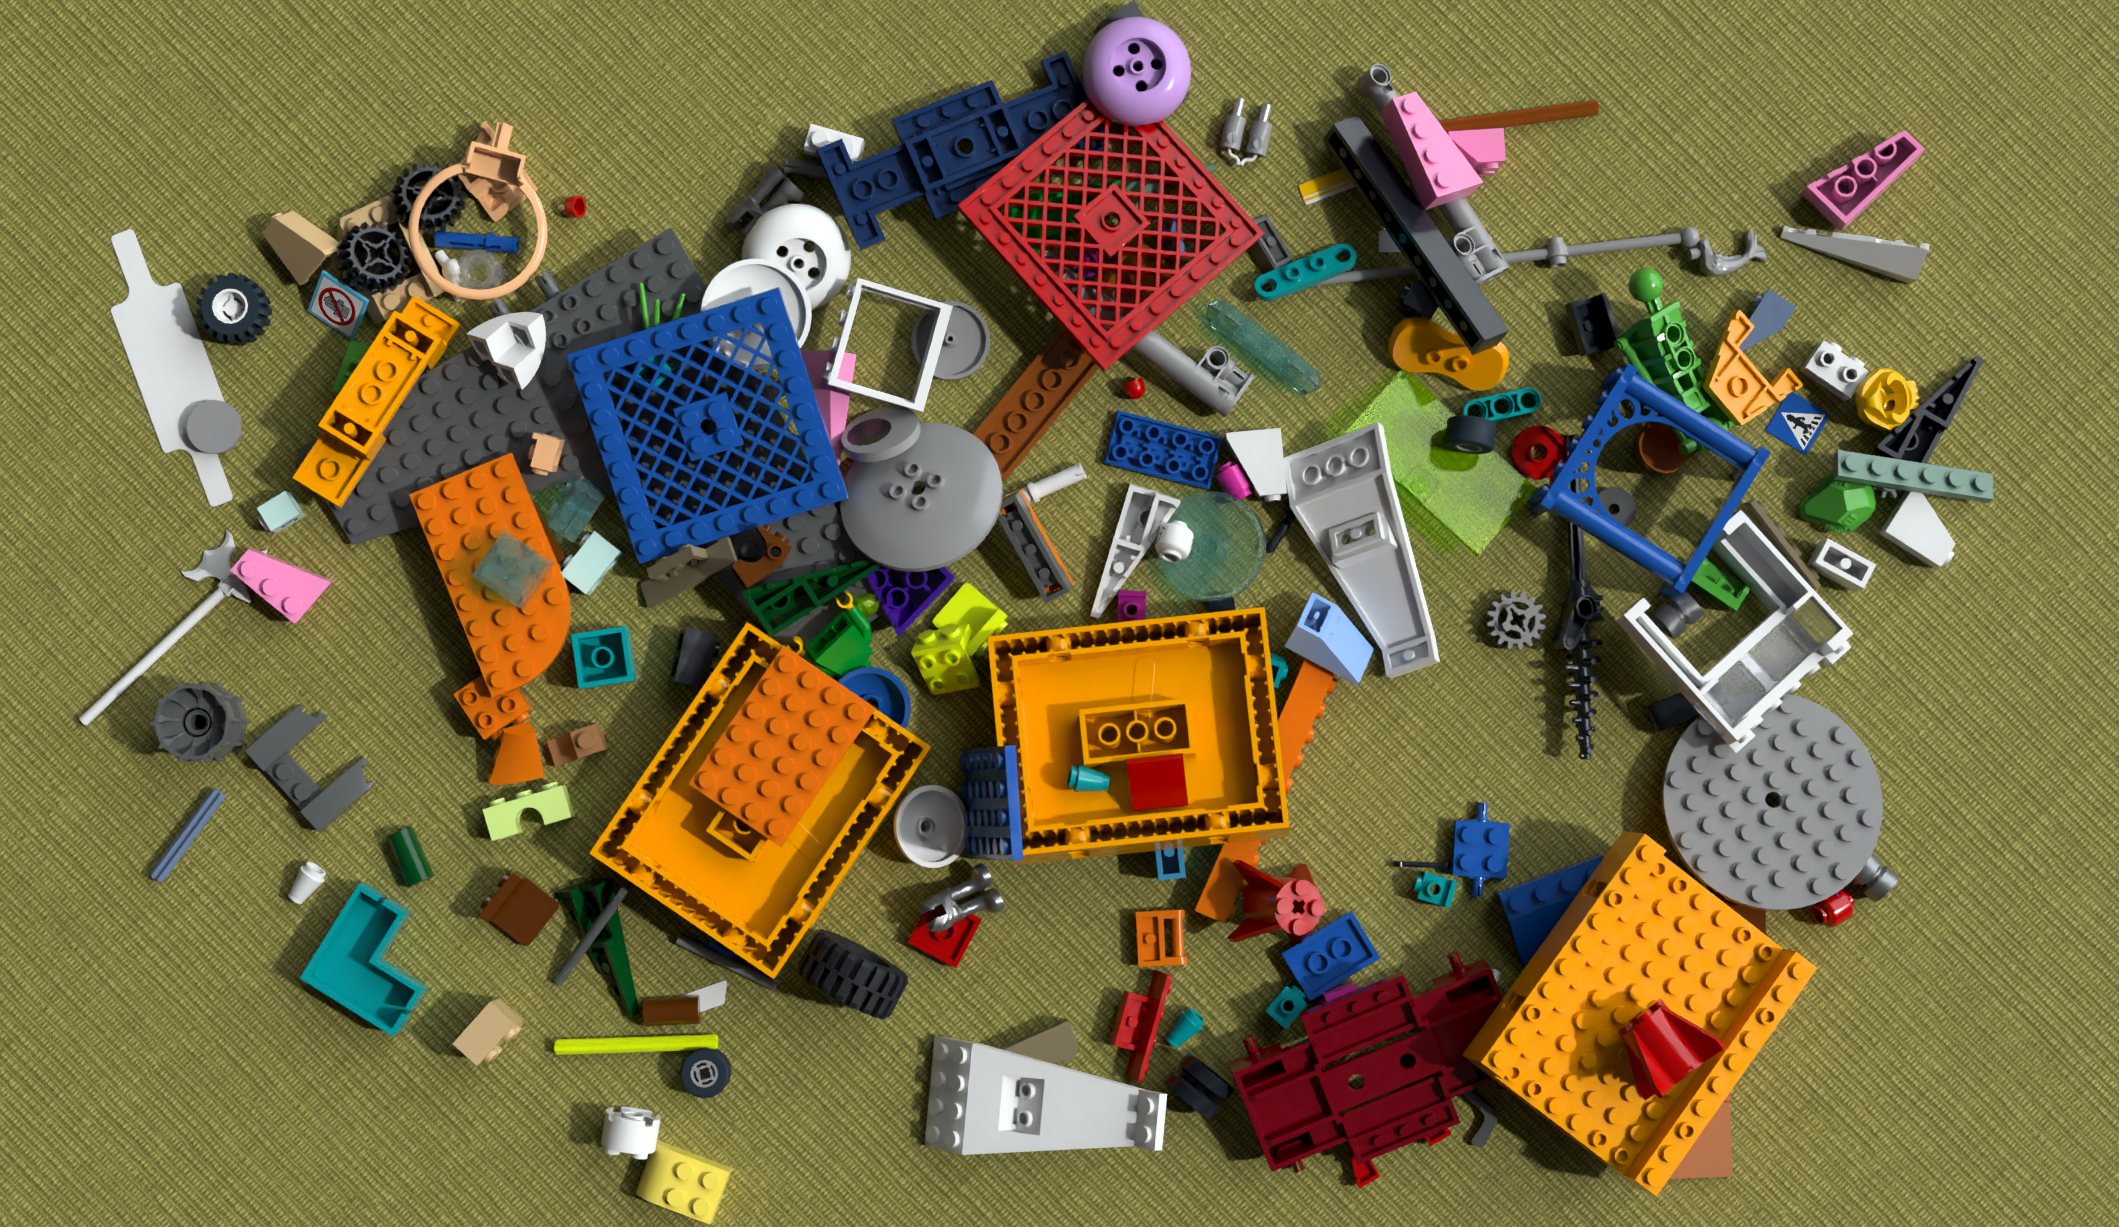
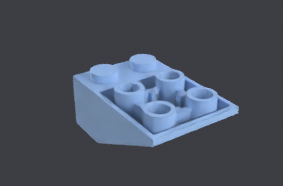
M1313 592L1300 612L1284 646L1355 685L1359 684L1374 650L1336 604Z

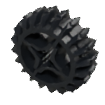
M425 161L423 162V168L414 163L412 171L405 168L403 170L404 177L398 176L396 178L398 185H394L392 188V193L395 194L392 196V203L396 205L394 212L402 214L400 217L402 223L409 221L412 206L408 199L414 203L417 195L425 185H415L414 188L412 186L421 181H429L442 171L439 169L438 162H435L433 167H429L428 162ZM458 175L441 183L448 190L450 196H447V193L440 191L436 187L432 192L433 197L429 201L428 207L426 206L427 200L425 201L418 225L420 226L419 232L421 234L424 233L425 228H430V233L433 235L435 234L436 227H439L444 233L446 231V224L453 227L456 223L455 219L462 218L463 213L461 210L466 208V203L463 200L466 199L467 193L461 191L464 188L463 181L456 182ZM444 208H447L445 211L439 214L430 215L433 210H444Z
M376 221L372 223L371 227L364 222L360 228L355 225L351 228L350 232H345L342 237L343 240L337 246L339 250L336 253V259L340 260L337 264V269L345 270L342 278L350 277L352 279L350 287L358 284L360 285V292L369 288L370 294L373 295L378 289L381 295H383L388 289L394 291L398 285L405 281V276L410 272L408 266L411 264L412 258L408 257L410 248L402 247L405 243V238H396L397 230L390 233L387 231L388 224L384 225L381 229ZM387 251L390 254L392 260L388 257ZM354 252L356 253V257L360 260L361 266L358 264ZM377 253H379V255H378V257L376 258V260H373V261L369 264L368 262L370 261V259H371L372 257H375V255H376Z

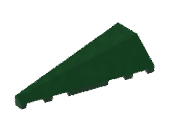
M612 878L592 879L554 892L557 900L563 899L570 911L567 914L569 921L577 923L582 934L580 939L583 938L605 906L615 897ZM617 907L616 912L587 951L600 974H606L612 983L613 988L610 991L613 996L619 995L626 1009L625 1017H633L640 1013Z

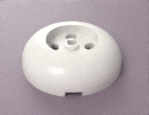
M787 204L768 211L757 220L749 234L746 235L742 247L741 260L765 259L789 269L805 287L812 311L830 302L844 286L851 266V250L842 227L830 215L814 206ZM805 242H814L815 248L812 251H805L803 248ZM780 246L788 248L785 256L777 255L776 250ZM796 259H802V261H800V265L794 264V261ZM812 267H816L820 271L815 277L808 275V271Z

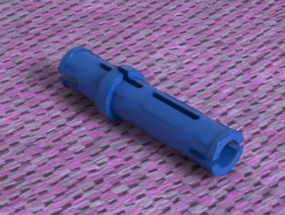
M437 230L435 233V247L486 251L487 254H494V252L517 254L519 251V237L497 236L494 232H488L485 235L447 231L443 233Z

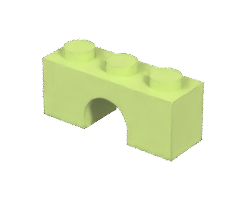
M557 782L541 786L542 791L532 794L531 790L515 794L516 799L506 802L505 798L489 802L490 807L482 810L491 840L496 841L523 833L520 817L530 807L535 808L541 813L544 825L575 817L566 785L558 786Z

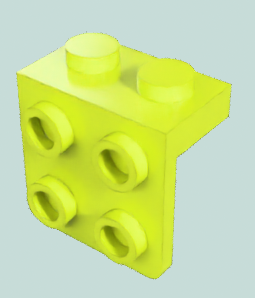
M965 583L933 619V624L938 629H944L950 625L969 624L972 635L966 650L969 656L973 658L975 654L980 657L988 648L987 636H992L993 634L997 636L1008 625L1005 622L1008 616L971 584Z
M969 624L950 625L944 629L934 631L929 629L919 634L911 653L933 695L979 686L981 680L966 650L972 635Z

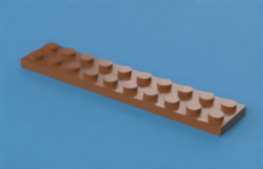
M1137 237L1128 247L1136 248ZM1142 242L1143 249H1150ZM1122 254V265L1135 266L1136 255ZM1141 256V267L1155 268V257ZM1161 258L1160 269L1174 270L1169 263ZM1107 271L1102 277V282L1115 283L1116 272ZM1121 272V284L1135 285V274ZM1141 274L1140 286L1154 287V275ZM1160 276L1159 287L1171 277ZM1101 289L1104 294L1115 301V290ZM1120 291V303L1134 304V292ZM1140 293L1139 304L1151 294ZM1063 327L1058 330L973 433L975 437L987 446L994 456L1004 482L1099 369Z

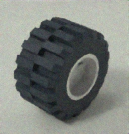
M228 273V277L221 274L216 276L218 281L209 280L207 282L209 288L206 290L202 287L200 293L203 295V298H197L196 303L200 306V309L196 311L197 316L201 318L199 322L202 327L217 340L235 346L236 343L240 346L247 345V340L253 343L257 340L255 336L258 333L263 336L266 332L263 329L264 325L269 326L271 322L268 319V315H272V309L268 305L271 302L269 297L265 295L266 292L252 279L242 274L237 276L235 273Z

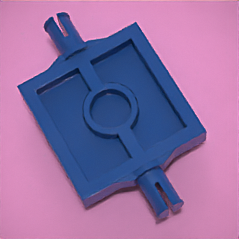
M1476 802V819L1468 821L1453 820L1450 875L1466 876L1473 879L1471 896H1483V880L1507 878L1510 824L1495 823L1488 820V803Z

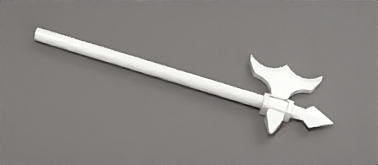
M227 529L222 545L214 550H204L202 562L196 569L187 572L181 571L185 577L199 582L208 577H216L221 580L217 584L219 588L79 717V720L87 726L225 596L231 597L234 595L248 603L252 601L248 587L230 571L229 560L232 552L235 550V544L232 534Z

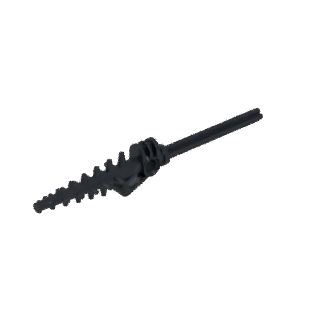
M1564 435L1565 460L1569 455V452L1566 451L1568 445L1574 437L1579 439L1580 435ZM1581 468L1578 469V470H1575L1573 473H1575V472H1581ZM1581 478L1573 479L1569 483V489L1572 492H1582ZM1567 521L1570 581L1566 582V589L1569 590V596H1566V600L1562 604L1561 615L1552 639V647L1557 652L1572 650V653L1567 655V659L1573 660V663L1563 665V670L1570 671L1569 676L1574 677V681L1567 682L1566 687L1571 688V693L1576 695V699L1570 700L1569 705L1574 706V711H1577V717H1574L1572 722L1576 723V728H1578L1579 735L1575 736V740L1578 741L1580 746L1578 757L1581 760H1590L1591 752L1594 748V745L1591 744V735L1595 732V727L1591 726V718L1597 714V710L1591 708V700L1594 697H1598L1597 691L1590 690V683L1600 679L1599 674L1590 673V666L1602 660L1599 656L1590 655V648L1603 644L1602 639L1590 637V623L1604 621V617L1601 616V610H1604V607L1600 606V601H1603V595L1596 594L1591 587V582L1586 580L1584 530Z

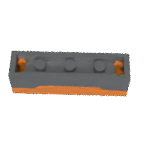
M1022 489L1004 497L997 518L1044 602L1048 603L1069 592L1074 582Z

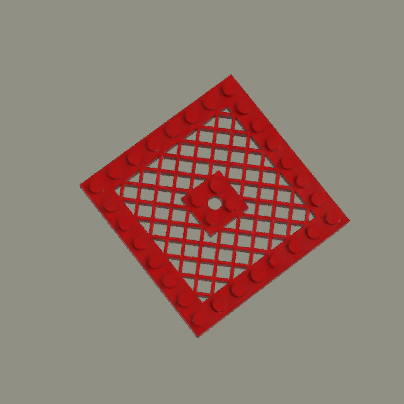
M1119 72V73H1118L1117 75H1115V76L1120 77V76H1122V75H1121V73ZM1087 98L957 206V210L1094 363L1105 372L1261 239L1265 233L1163 120L1139 126L1123 125L1122 135L1109 134V123H1119L1101 114L1089 98ZM1104 123L1103 133L1093 132ZM1128 127L1137 136H1128ZM1084 139L1083 150L1072 149ZM1089 139L1103 141V152L1089 150ZM1108 141L1122 142V153L1108 152ZM1127 143L1141 144V155L1127 154ZM1146 147L1155 155V157L1146 156ZM1064 156L1063 166H1053L1055 162ZM1069 156L1083 157V168L1069 167ZM1088 158L1102 159V170L1088 169ZM1107 160L1121 161V172L1107 171ZM1127 161L1140 163V174L1127 173ZM1146 163L1159 164V176L1145 174ZM1165 168L1173 175V177L1164 176ZM1044 172L1043 183L1032 182ZM1049 173L1063 174V184H1048ZM1068 174L1081 175L1082 187L1068 186ZM1087 176L1101 177V189L1087 187ZM1107 178L1120 179V188L1113 183L1106 189ZM1126 180L1139 181V192L1125 191ZM1145 182L1158 183V194L1144 193ZM1164 183L1176 184L1177 196L1163 195ZM1183 188L1191 195V197L1182 196ZM1024 189L1023 200L1012 199ZM1029 189L1043 190L1042 202L1029 201ZM1048 191L1062 192V204L1048 202ZM1067 193L1081 194V205L1067 204ZM1087 195L1097 196L1088 205H1086ZM1129 199H1139L1138 208ZM1144 200L1158 201L1157 212L1144 211ZM1163 202L1177 203L1176 214L1163 213ZM1182 204L1195 205V216L1182 215ZM1002 206L1003 215L998 211ZM1008 206L1023 207L1022 219L1008 217ZM1028 208L1042 209L1041 220L1027 219ZM1201 208L1209 217H1201ZM1047 210L1061 211V222L1047 221ZM1066 211L1078 212L1072 219L1075 223H1066ZM1107 215L1115 216L1118 219L1119 225L1116 227L1107 226L1104 217ZM1147 219L1157 220L1156 231L1145 230L1150 225ZM1162 220L1176 221L1175 233L1162 232ZM1181 222L1195 223L1194 234L1181 233ZM1200 224L1214 225L1213 236L1200 235ZM1012 225L1022 226L1021 235ZM1027 226L1040 227V239L1026 238ZM1046 228L1060 229V241L1046 240ZM1219 228L1224 232L1221 236H1219ZM1065 230L1079 231V243L1065 241ZM1085 234L1094 244L1084 243ZM1137 237L1136 248L1125 247ZM1142 237L1156 238L1155 250L1143 249ZM1161 239L1175 240L1174 251L1161 250ZM1180 241L1194 242L1193 253L1180 252ZM1200 242L1211 243L1199 253ZM1030 245L1040 246V256L1031 248ZM1045 247L1059 248V260L1045 258ZM1064 249L1078 250V261L1064 260ZM1084 250L1098 251L1097 263L1083 262ZM1103 254L1108 260L1117 254L1116 265L1102 264ZM1122 254L1136 255L1135 266L1122 265ZM1141 256L1155 257V268L1141 267ZM1161 257L1174 258V270L1160 269ZM1180 259L1191 260L1179 270ZM1048 266L1058 267V277ZM1064 267L1078 268L1077 280L1063 279ZM1083 269L1097 270L1096 282L1082 281ZM1102 271L1116 272L1115 283L1102 282ZM1121 272L1134 273L1135 285L1121 284ZM1141 274L1154 275V287L1140 286ZM1160 276L1171 277L1159 287ZM1066 286L1077 287L1076 297ZM1082 288L1096 289L1095 300L1081 299ZM1101 289L1115 290V302L1101 301ZM1120 291L1134 292V304L1120 303ZM1140 293L1151 294L1139 304ZM1085 307H1095V316L1093 317ZM1100 308L1114 309V321L1100 320ZM1120 310L1131 311L1119 321ZM1103 327H1108L1111 329L1106 331Z

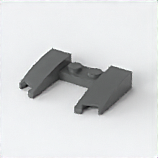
M298 705L255 741L245 752L301 809L302 815L318 832H323L371 789L374 783H366L362 767L367 766L368 761L365 757H362L324 791L289 752L327 718V715L319 712L317 717L301 712L304 706Z

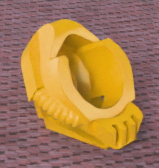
M1890 368L1874 369L1860 382L1855 390L1856 407L1859 417L1867 424L1883 431L1897 428L1908 418L1910 409L1919 407L1917 402L1919 399L1917 395L1918 390L1915 387V381H1905V378L1900 373Z

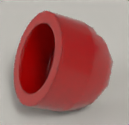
M571 196L564 200L565 210L563 212L566 216L581 218L585 215L586 203L583 197Z
M1142 377L1122 385L1124 393L1130 399H1139L1145 393V384Z

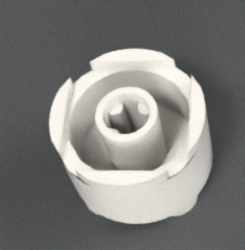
M614 1107L607 1108L601 1138L604 1153L619 1155L620 1152L630 1153L631 1157L635 1159H647L649 1153L656 1151L661 1120L660 1115L657 1114L653 1118L651 1117L652 1111L635 1107H621L620 1112H613Z

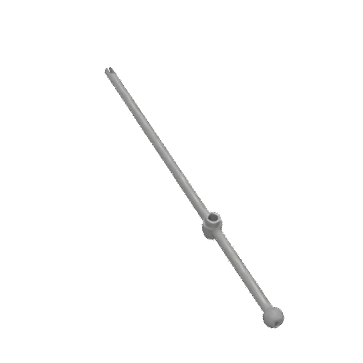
M1688 226L1683 228L1680 233L1571 246L1565 245L1562 237H1554L1547 240L1548 247L1545 249L1503 253L1502 256L1508 264L1547 259L1550 261L1551 268H1561L1567 265L1566 258L1570 256L1682 244L1684 247L1691 248L1699 243V233L1695 227ZM1410 264L1342 272L1337 274L1336 277L1311 287L1416 275ZM1271 283V289L1274 291L1276 287Z

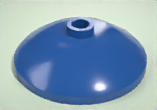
M860 667L849 671L837 681L865 701L874 699L876 701L874 707L903 728H906L911 714L910 696L904 684L894 674L878 667Z

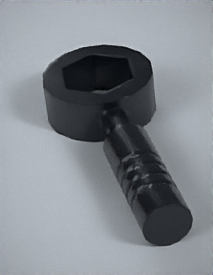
M1289 497L1285 501V510L1288 516L1279 524L1264 547L1271 553L1275 552L1277 546L1290 529L1292 520L1297 519L1289 506Z

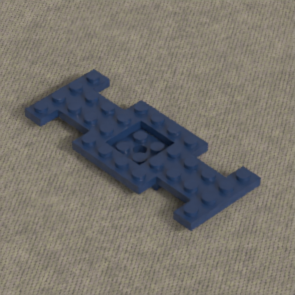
M1067 51L1045 58L1040 62L1050 86L1005 103L1001 101L993 80L918 108L893 118L891 121L901 145L856 163H852L842 139L817 148L816 153L858 250L862 251L885 241L876 215L923 196L934 221L959 212L957 206L1083 103L1087 96ZM1100 126L1093 132L1102 133ZM1084 139L1076 145L1080 150L1084 149ZM1089 139V150L1103 152V141ZM961 141L969 142L972 146V152L969 154L960 153L957 144Z

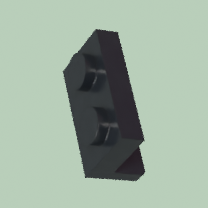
M1606 293L1565 305L1580 357L1614 348V341L1619 337V330L1616 327L1612 307Z

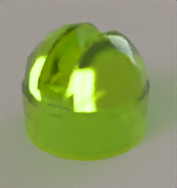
M870 593L863 594L855 599L856 606L859 607L866 618L874 614L879 608V601L874 602L873 599L876 596Z

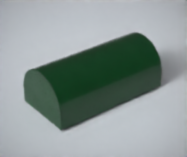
M413 826L386 837L408 888L435 876Z

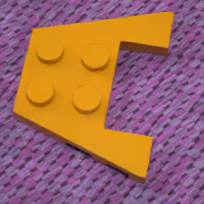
M1740 309L1733 310L1730 314L1703 384V389L1735 426L1745 424L1767 410V407L1773 403L1783 400L1787 397L1786 395L1792 391H1797L1803 386L1802 382L1790 368H1782L1769 384L1739 349L1741 343L1754 328V325Z

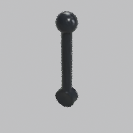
M1443 860L1441 863L1394 861V867L1441 868L1443 871H1448L1451 868V864L1447 860Z

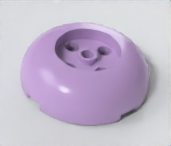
M1126 17L1106 25L1091 40L1083 58L1082 77L1089 100L1101 114L1119 124L1139 126L1157 123L1167 118L1180 106L1189 88L1191 64L1183 42L1168 26L1146 17ZM1128 46H1138L1140 49L1139 53L1131 54L1128 51ZM1151 61H1160L1162 68L1159 70L1153 69ZM1137 65H1140L1142 67V70L1135 71L1133 69V66L1136 67ZM1116 66H1121L1124 69V75L1120 77L1115 76L1113 69ZM1145 82L1147 90L1137 91L1136 83Z

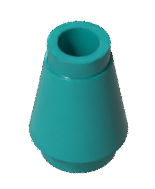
M1079 764L1077 767L1071 766L1068 774L1067 788L1073 789L1074 792H1107L1110 775Z
M1188 1007L1186 1011H1181L1165 1038L1172 1046L1178 1048L1203 1029L1202 1025L1205 1023V1020L1196 1010Z

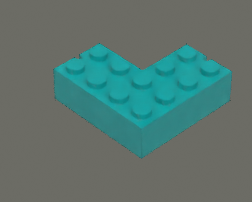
M360 883L300 979L394 1037L402 1032L413 1014L410 1010L417 1008L429 987L383 958L412 911L392 898L384 900L387 895L368 883Z

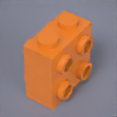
M483 675L453 694L484 740L491 738L493 741L498 740L503 729L513 723L516 725L523 723L530 718L528 713L534 709L520 688L492 698Z

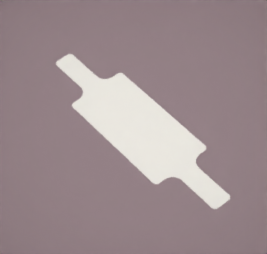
M128 229L112 236L111 241L127 281L129 295L123 303L113 306L111 313L160 445L165 453L178 449L190 453L209 504L213 507L218 506L233 498L217 454L204 453L194 447L188 438L186 425L188 416L197 405L209 400L224 401L182 286L180 283H173L168 286L157 285L151 278L134 231Z

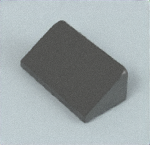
M1267 214L1253 220L1265 234L1248 250L1262 273L1265 274L1293 262V257Z

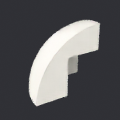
M518 312L488 320L469 331L467 336L483 361L490 360L498 370L497 375L501 379L522 390L531 381L541 363L545 349L546 329L542 314Z

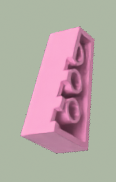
M1417 92L1393 98L1381 111V115L1424 210L1470 196L1483 183Z
M1904 130L1874 147L1873 150L1830 172L1822 179L1807 185L1802 195L1842 232L1920 158L1925 148Z

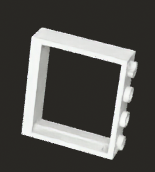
M855 279L854 284L849 283L845 298L849 299L847 309L841 310L838 319V325L842 327L839 336H834L830 351L834 352L832 363L827 362L824 369L823 378L827 379L825 385L919 413L923 412L953 306L864 279ZM862 290L936 312L911 401L837 379Z

